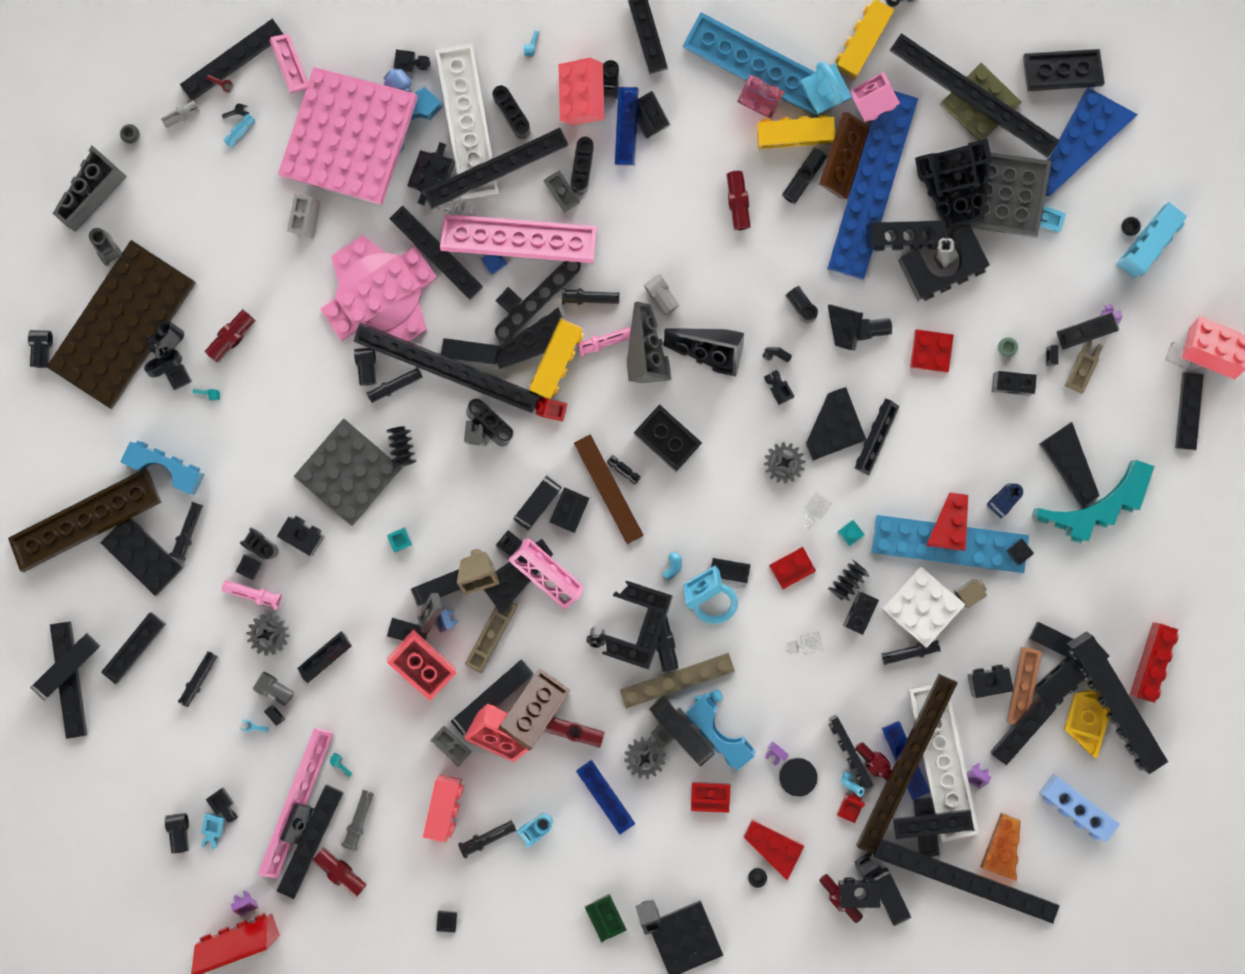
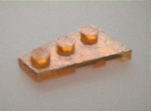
M1000 813L981 862V868L1017 881V846L1020 840L1021 820Z

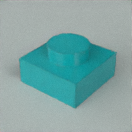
M851 520L837 531L848 546H851L865 535L854 520Z
M405 527L387 535L394 553L413 545Z

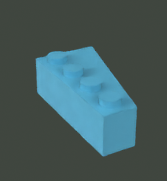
M1170 202L1163 205L1116 265L1132 278L1139 275L1143 276L1151 264L1160 256L1163 248L1173 240L1172 236L1174 233L1180 231L1185 225L1183 221L1187 216Z

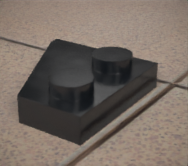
M828 304L835 346L855 350L863 313Z

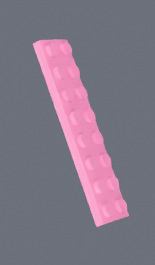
M445 214L440 250L593 263L597 226Z

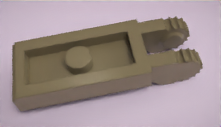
M1092 340L1084 343L1064 385L1080 394L1084 393L1103 348V345L1098 344L1093 354H1088L1087 352L1091 347Z

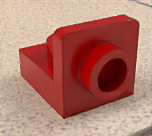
M540 396L535 405V414L543 418L563 422L568 403Z
M845 793L836 815L856 823L862 807L866 805L862 801L863 797H859L854 793L851 795Z

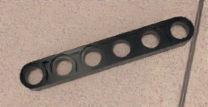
M564 261L495 328L497 338L501 341H507L516 334L562 287H565L580 272V262H576L578 268L575 271H569L567 264L570 261ZM555 275H562L564 282L559 285L553 282ZM544 287L550 290V295L547 298H543L539 294L540 290ZM528 301L536 302L537 307L535 310L529 311L526 309ZM521 314L523 321L520 324L513 323V315ZM507 327L509 329L508 336H499V329Z

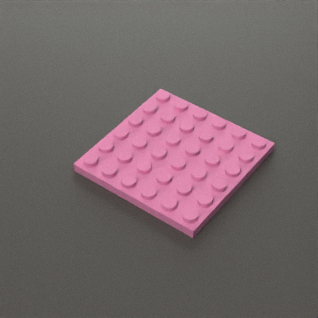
M313 67L308 82L309 87L306 88L278 175L383 205L418 95Z

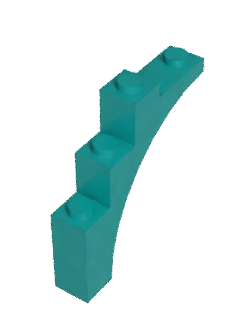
M1138 460L1130 461L1124 476L1116 487L1096 503L1068 512L1034 508L1032 516L1037 517V521L1048 524V521L1055 523V527L1066 530L1068 528L1066 535L1071 537L1070 540L1082 544V541L1090 540L1095 522L1096 525L1104 528L1115 526L1120 508L1128 512L1141 509L1155 466Z

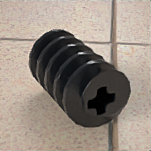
M406 426L386 430L387 433H392L388 440L394 441L389 445L390 448L395 449L390 454L397 456L392 459V463L398 464L393 468L408 466L417 462V460L411 459L415 452H410L409 449L413 448L414 445L408 444V442L413 438L406 436V434L411 432L410 429H405Z
M853 559L852 561L855 565L848 563L849 570H842L845 577L838 575L840 583L833 581L835 589L828 587V590L841 601L843 599L850 601L847 594L855 595L852 588L860 589L857 582L864 583L865 581L862 576H870L866 569Z

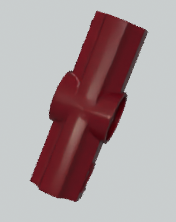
M739 170L726 174L729 190L728 204L729 209L732 211L734 231L751 228L748 211V192L745 190L743 171Z
M242 309L230 323L225 324L217 333L218 337L204 352L218 363L230 349L235 348L242 341L244 333L256 320Z
M554 716L545 729L547 733L598 748L601 747L605 734L604 731ZM572 727H577L580 730V734L574 737L570 734L569 730Z
M324 847L312 860L327 873V877L337 886H342L354 898H357L367 886L360 877L352 872V868L345 861L338 860Z

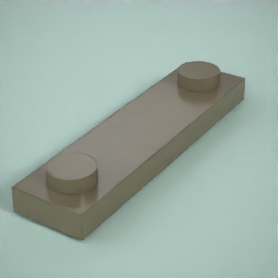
M512 602L502 615L496 607L494 608L465 665L482 673L516 611L517 604Z

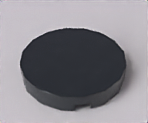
M804 758L787 760L779 771L781 787L792 796L801 797L808 795L817 784L818 775L816 769L810 761Z

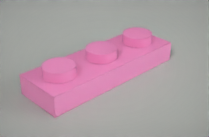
M289 33L271 37L269 41L289 92L294 93L306 90L309 84Z

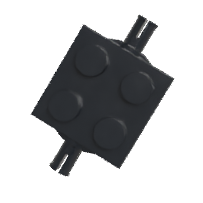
M439 142L436 153L420 150L407 186L421 192L417 202L420 205L425 206L426 202L423 190L449 179L456 162L443 156L447 146L444 143Z

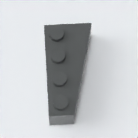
M92 145L88 150L90 153L86 160L83 159L80 164L81 168L78 174L72 178L70 188L67 192H64L52 213L74 232L84 224L127 177Z

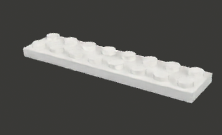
M473 44L435 50L457 175L493 158ZM497 179L462 195L461 199L467 200L499 194Z
M933 684L908 689L915 721ZM950 699L922 758L935 813L971 809L974 830L939 834L941 842L980 834Z

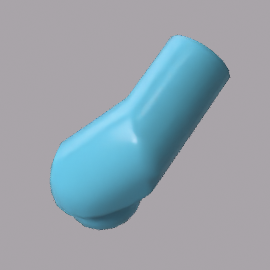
M847 771L843 772L841 782L852 793L859 797L863 796L865 789L852 781L853 774Z

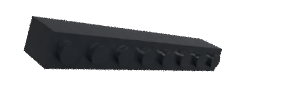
M1086 631L1067 643L1070 649L1068 651L1069 655L1074 661L1077 660L1080 665L1077 667L1079 672L1089 680L1087 683L1088 687L1093 693L1096 692L1098 695L1097 702L1102 708L1107 710L1106 716L1108 720L1116 725L1117 729L1115 731L1120 739L1125 740L1126 745L1124 746L1128 753L1134 755L1136 759L1134 763L1140 771L1144 770L1146 773L1151 774L1168 763L1167 758L1094 636Z

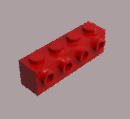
M1152 623L1129 695L1152 703L1159 699L1161 694L1160 686L1167 676L1166 667L1172 660V649L1178 641L1179 634L1177 633L1179 629L1161 623Z

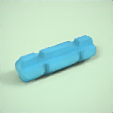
M246 114L242 118L243 121H240L230 131L231 134L224 138V142L228 146L233 147L236 140H239L246 133L248 127L255 123V119L251 115Z

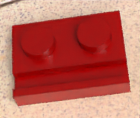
M803 547L769 565L782 589L816 572Z
M692 782L690 810L729 813L731 785L728 783Z

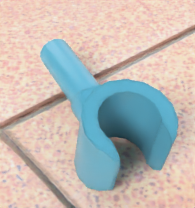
M534 31L530 45L524 44V56H534L538 31Z
M714 690L707 694L714 703L723 698L719 690ZM702 695L695 696V701L698 700Z
M246 719L242 720V722L248 723V727L246 729L240 728L245 732H250L251 730L268 732L269 727L253 724Z

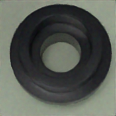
M1128 217L1121 224V230L1127 236H1134L1141 229L1140 221L1135 217ZM1128 224L1133 226V230L1128 229Z
M754 868L748 874V881L755 888L763 887L767 882V874L761 868ZM756 874L761 875V879L758 881L754 879Z

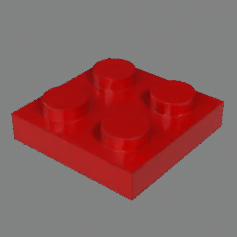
M916 329L914 332L910 368L948 373L954 335Z

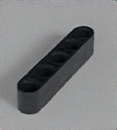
M521 659L450 722L462 735H465L477 713L484 706L489 704L497 707L534 673Z

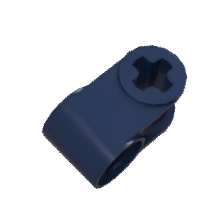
M1008 483L989 500L987 506L1001 519L1010 512L1012 507L1023 496V488L1019 484ZM1010 488H1014V489H1015V490H1014L1015 495H1010V494H1011Z

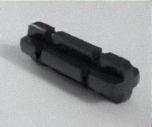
M614 455L610 456L607 464L615 467V470L626 479L629 478L630 482L637 484L641 478L640 475L636 472L633 473L631 468L622 461L619 462V459Z

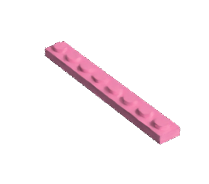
M314 728L258 872L262 877L278 879L291 845L289 842L282 841L280 839L295 803L307 804L333 733L330 731Z

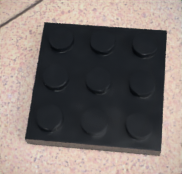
M701 900L660 917L663 929L651 933L668 974H681L724 956Z

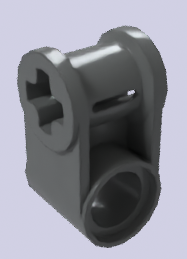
M93 228L89 232V240L105 266H108L109 262L114 259L123 257L121 250L108 232L101 228ZM103 233V240L97 242V236Z

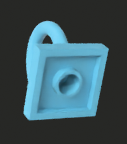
M819 61L816 65V73L800 81L817 116L852 98L835 63L829 66L826 62Z
M716 565L683 584L686 605L690 610L693 608L695 615L700 620L710 624H718L729 620L736 613L738 608L737 595L729 586L722 584L720 571ZM720 592L729 596L730 607L722 615L709 616L700 608L701 603L711 599Z

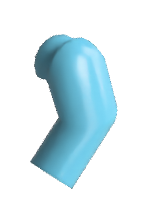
M676 552L669 554L670 568L662 573L668 581L681 570L682 558Z

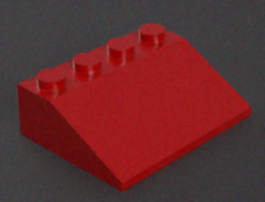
M262 913L255 916L253 921L243 920L237 923L234 928L229 929L228 926L218 930V934L211 936V933L201 936L194 946L191 974H203L268 950L280 936L273 915Z

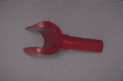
M207 75L206 79L221 86L225 93H231L230 90L224 88L226 84L233 86L230 80L222 81Z

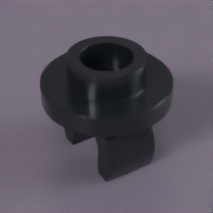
M592 627L586 642L593 648H600L605 645V639H600V635H595V628Z

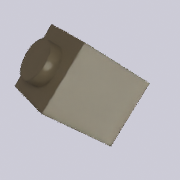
M972 579L954 591L958 599L965 604V608H969L987 596L985 592L987 589L984 583L977 579Z

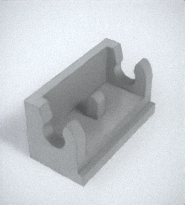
M294 194L287 232L313 239L320 201L312 196Z

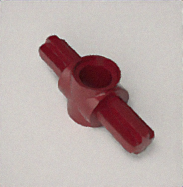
M864 742L858 743L855 750L865 759L866 768L873 776L883 777L887 781L892 771L890 769L891 763L881 752H873Z
M824 874L819 879V882L828 891V899L839 912L845 911L854 923L860 922L863 914L857 908H841L839 906L838 885L828 874Z

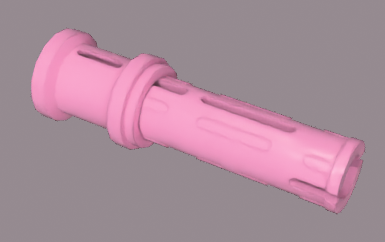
M631 326L604 336H591V339L582 341L580 344L576 343L580 357L582 358L585 354L594 351L597 353L603 347L630 339Z
M225 580L222 586V592L256 601L257 605L273 607V610H277L281 603L282 594L280 593L273 594L267 592L266 589H253Z

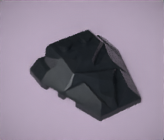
M988 139L971 142L966 146L940 153H930L915 157L918 177L926 185L929 197L933 198L942 221L946 220V229L984 220L991 164Z

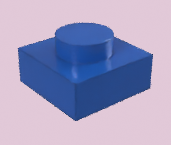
M485 255L481 258L492 275L508 265L503 256Z

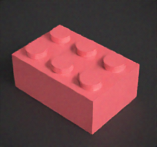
M590 57L558 64L560 121L574 126L604 120L603 63Z
M1200 316L1189 327L1182 358L1235 380L1245 371V335Z
M414 629L387 657V664L429 701L457 673L456 667Z
M439 774L435 779L423 838L446 843L447 839L451 838L452 834H454L456 823L453 822V818L456 819L460 808L457 800L460 799L464 790V785L461 784L462 779Z

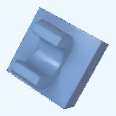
M443 610L438 616L436 625L440 633L453 628V625L458 622V619L451 621L449 617L450 614L454 613V610Z

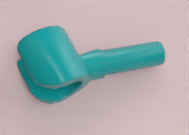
M193 389V394L208 395L210 401L220 400L219 390Z
M333 753L330 758V764L338 767L350 777L352 773L340 763L343 757Z

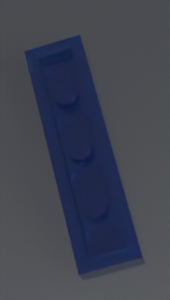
M618 87L615 165L635 166L639 88Z
M899 720L881 727L895 762L907 740ZM919 765L907 787L912 800L930 793Z
M592 759L576 770L619 835L636 824Z

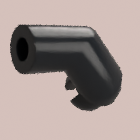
M767 347L762 354V357L768 361L772 360L773 356H776L788 363L792 358V354L780 347Z

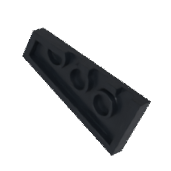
M559 307L499 346L497 358L499 369L544 354L560 318H562Z
M1070 422L1039 443L1082 507L1100 496L1073 422Z
M543 539L535 543L550 557L553 556V553ZM522 555L517 558L521 563H527V560ZM508 562L496 571L499 581L498 585L483 589L501 615L531 581L511 562ZM531 569L535 575L539 572L538 569Z

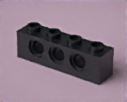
M946 220L872 222L866 225L867 248H873L874 251H884L885 248L892 247V251L904 250L903 247H910V250H920L923 246H928L929 250L937 249L938 241L942 238L946 239ZM923 231L927 234V240H924L922 237ZM886 232L891 236L890 241H887L885 238ZM904 232H907L909 235L908 241L904 239Z

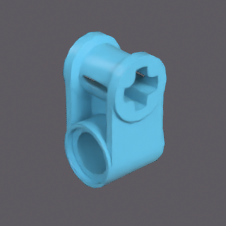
M547 813L539 814L533 820L520 827L516 834L522 837L526 843V848H529L550 831L553 819ZM539 820H546L549 826L546 828L541 827Z

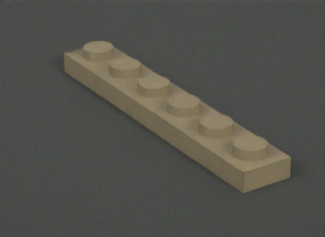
M729 653L620 689V693L627 709L735 672Z

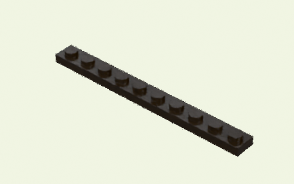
M938 673L856 844L857 848L874 854L879 838L883 839L958 684L956 680Z

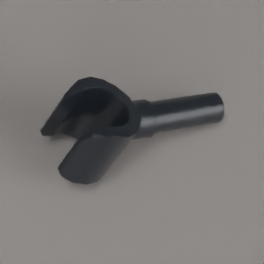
M238 103L234 110L222 114V118L225 119L237 114L245 116L249 112L243 110L248 106Z

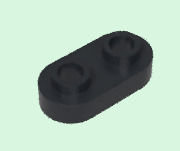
M174 349L166 359H158L156 357L147 362L144 370L149 377H159L163 373L179 366L182 362V356Z

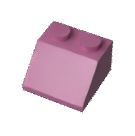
M884 72L850 90L865 122L876 119L879 114L891 111L896 105L900 104Z

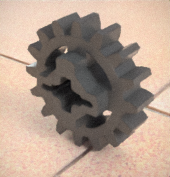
M782 442L781 447L775 444V450L769 448L770 455L764 456V458L768 459V462L763 463L764 466H768L765 473L771 472L770 479L776 477L777 483L781 479H783L784 484H787L788 479L794 482V476L799 478L801 476L799 471L805 470L801 467V464L806 463V461L800 458L804 454H798L799 447L793 449V443H790L788 447H786L785 442ZM783 450H787L794 455H786ZM776 454V463L772 465V458ZM781 458L784 460L792 459L787 464V468L785 466L777 467L782 462ZM797 461L796 469L793 472L792 465ZM781 470L786 476L779 475L775 471Z
M271 613L267 615V618L264 614L260 615V620L254 618L255 624L248 625L252 630L246 632L247 635H251V638L247 640V642H253L251 649L257 647V653L260 654L264 651V656L269 655V652L272 655L276 654V649L282 651L281 645H287L288 642L285 641V638L290 637L289 634H285V631L289 629V627L283 626L285 620L279 622V616L276 615L272 618ZM269 622L274 623L278 628L272 627ZM259 625H260V631H259V633L256 635L257 628H258ZM275 631L271 636L261 638L265 633ZM280 634V639L276 644V638ZM258 641L264 642L267 647L262 646Z
M641 736L640 742L634 739V745L628 744L630 751H625L624 753L628 756V758L624 759V762L629 763L626 767L627 770L632 768V775L638 773L639 779L642 778V775L649 779V774L655 777L656 770L662 771L660 764L665 765V761L661 758L666 757V754L660 752L663 750V747H657V740L652 743L651 737L644 741V737ZM648 745L646 749L639 748V746ZM655 750L658 754L657 762L652 756ZM649 753V761L644 760L643 762H641L642 758L640 755L642 754L645 756ZM632 754L637 757L635 765L632 762ZM643 767H651L649 770H641Z

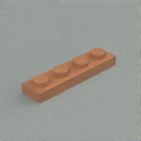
M1021 647L1007 723L1015 724L1032 704L1042 651Z

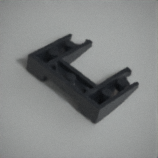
M626 580L625 583L628 586L620 594L615 591L613 596L648 608L636 644L600 633V639H605L607 650L603 651L602 654L649 670L674 595Z

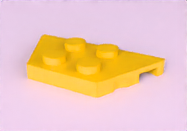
M1091 690L1074 692L1063 730L1092 757L1098 758L1108 723L1106 716L1108 712L1097 702L1098 695L1096 692L1093 693Z

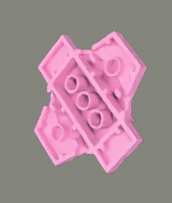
M362 235L331 256L339 285L335 296L336 299L320 309L342 341L356 333L360 323L411 342L427 331L419 299L422 288L436 280L437 276L416 246L400 256L384 252Z

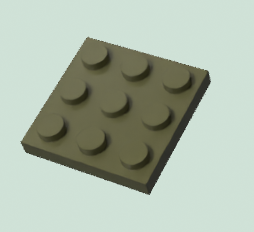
M982 62L967 76V78L1014 110L1022 102ZM952 93L940 104L977 141L986 139L999 126Z

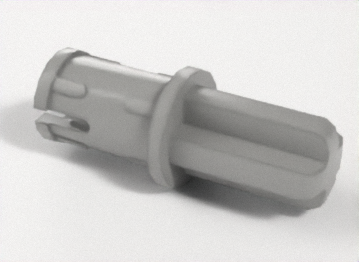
M192 100V102L179 109L176 107L177 110L162 117L161 120L164 126L168 128L181 120L185 121V118L199 112V109L194 100Z

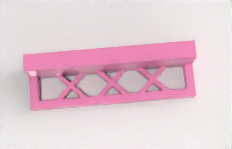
M526 538L522 542L520 549L510 556L509 562L564 609L580 598L584 586L529 538ZM522 555L527 560V563H521L517 558ZM531 569H538L542 576L533 574ZM545 581L553 582L556 588L548 587ZM559 593L567 594L570 598L565 601L560 597Z

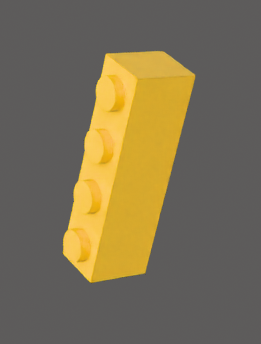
M873 0L872 4L868 3L863 11L865 15L863 20L858 19L853 28L856 31L854 36H849L844 44L847 47L845 52H840L835 60L841 74L855 81L893 14L894 9L878 0Z
M819 115L817 118L801 116L794 120H791L790 117L780 118L779 121L762 119L756 126L758 149L833 144L835 138L834 117H829V115Z
M560 318L529 385L530 391L548 399H551L552 395L556 396L560 387L557 384L560 378L563 379L568 370L566 368L568 360L572 361L576 353L573 349L576 343L580 344L583 338L582 327Z

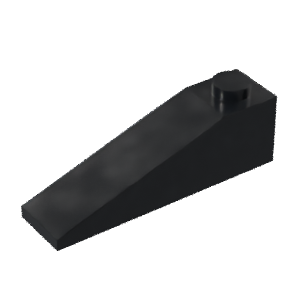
M665 328V347L683 356L688 355L696 359L697 363H704L712 367V370L717 373L736 377L743 351L744 333L728 329Z

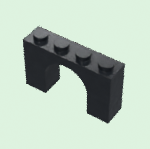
M970 224L949 235V238L955 242V250L959 255V265L953 275L940 277L933 274L927 268L918 249L902 256L898 260L917 301L921 299L924 302L935 297L934 293L940 291L942 294L952 289V284L958 283V285L969 281V276L974 274L977 277L986 272L985 269L990 264Z

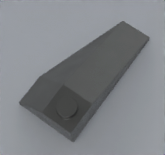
M638 301L634 302L627 355L628 381L637 383L670 381V362L668 356H664L661 347L664 344L662 338H658L656 332L657 323L651 305Z

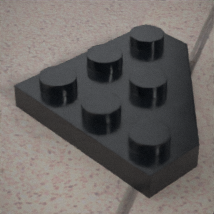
M846 387L828 393L806 441L812 461L866 440Z

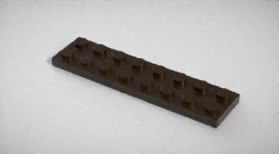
M145 468L8 537L19 570L24 573L162 502L150 472Z

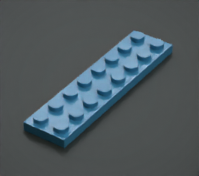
M700 12L683 44L684 49L817 118L800 83L802 79L816 72Z
M876 515L871 553L1017 573L1025 572L1026 561L1017 566L1006 550L1021 538L1028 545L1029 535L967 527L966 549L964 551L926 546L936 524L934 522Z

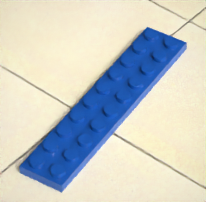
M896 91L894 93L900 104L896 105L891 111L879 114L876 119L871 121L827 267L828 270L861 280L865 278L873 248H867L866 225L882 221L918 101L916 97Z

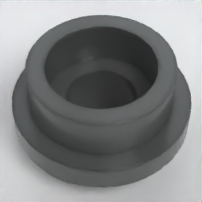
M127 124L122 127L120 137L124 142L132 144L139 139L140 132L136 126ZM132 131L133 136L128 137V133Z

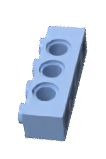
M1055 775L1050 777L1039 792L1044 796L1043 801L1050 806L1055 804L1059 807L1058 812L1066 818L1071 816L1075 820L1073 823L1082 830L1084 828L1090 831L1088 835L1098 842L1100 839L1107 842L1120 825ZM1065 793L1066 800L1060 803L1059 797ZM1081 805V812L1075 814V808ZM1096 817L1097 823L1094 826H1091V819Z

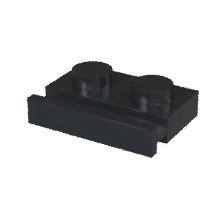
M653 91L629 104L646 139L671 125Z
M564 487L549 522L575 533L590 498Z

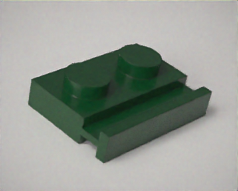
M610 894L589 905H585V910L601 943L627 930Z

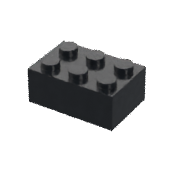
M660 404L633 433L675 472L680 469L702 444L696 436Z

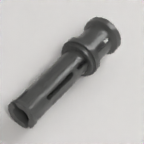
M362 790L352 823L346 828L347 834L344 842L341 843L342 847L355 851L358 850L357 843L360 835H363L362 826L374 793Z

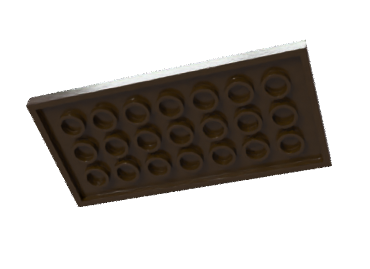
M130 240L122 252L123 257L118 258L47 365L48 369L110 409H113L149 355L150 350L147 347L149 339L164 321L172 320L196 284L194 280Z

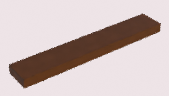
M591 434L574 442L625 542L629 544L644 536Z

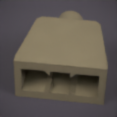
M479 549L472 550L471 556L460 561L457 584L465 595L499 584L493 562L486 552H482Z

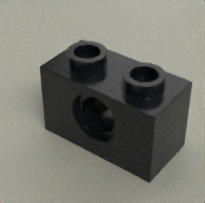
M997 371L993 373L991 392L1031 396L1035 394L1037 375Z
M296 515L294 518L288 516L277 537L308 556H313L325 537L320 534L322 530L313 525L311 528L304 524L305 520ZM301 529L306 532V537L303 540L298 538V532Z
M858 591L843 626L863 635L879 600Z
M1000 664L991 666V670L984 671V668L972 670L973 673L967 674L972 697L981 698L1014 691L1010 669ZM992 675L994 683L988 686L986 679Z
M844 877L843 880H838L839 906L841 908H880V883L874 877H863V880ZM857 888L864 889L861 896L854 895Z

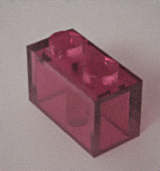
M750 75L737 102L771 119L785 91L762 81L758 77Z

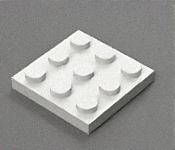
M920 567L886 604L883 610L927 648L964 608L965 604L924 568Z

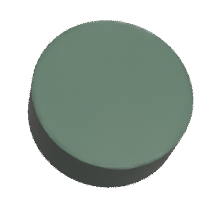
M1007 337L998 343V352L1004 357L1013 356L1018 350V343L1013 338Z

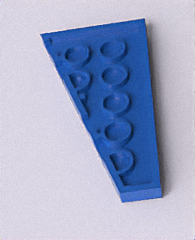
M1088 87L1059 138L1060 141L1048 158V161L1052 162L1045 195L1048 197L1052 195L1138 114Z

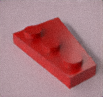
M949 492L926 546L959 551L966 549L969 495Z
M751 820L743 837L788 881L804 845L757 821Z

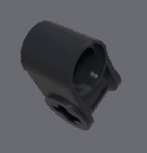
M608 60L603 64L604 96L618 99L619 65L613 60ZM613 67L616 72L609 75L606 73V69Z
M164 321L147 342V347L158 359H166L183 340L184 331L172 322Z
M250 527V532L246 538L240 541L244 548L262 559H274L278 555L277 545L252 527ZM266 546L271 547V553L268 556L264 553Z

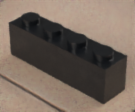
M1100 646L1106 658H1109L1108 653ZM1069 655L1035 685L1034 691L1057 707L1064 701L1063 698L1068 693L1072 694L1078 689V684L1088 679L1079 672L1077 667L1080 665L1077 660L1074 661Z

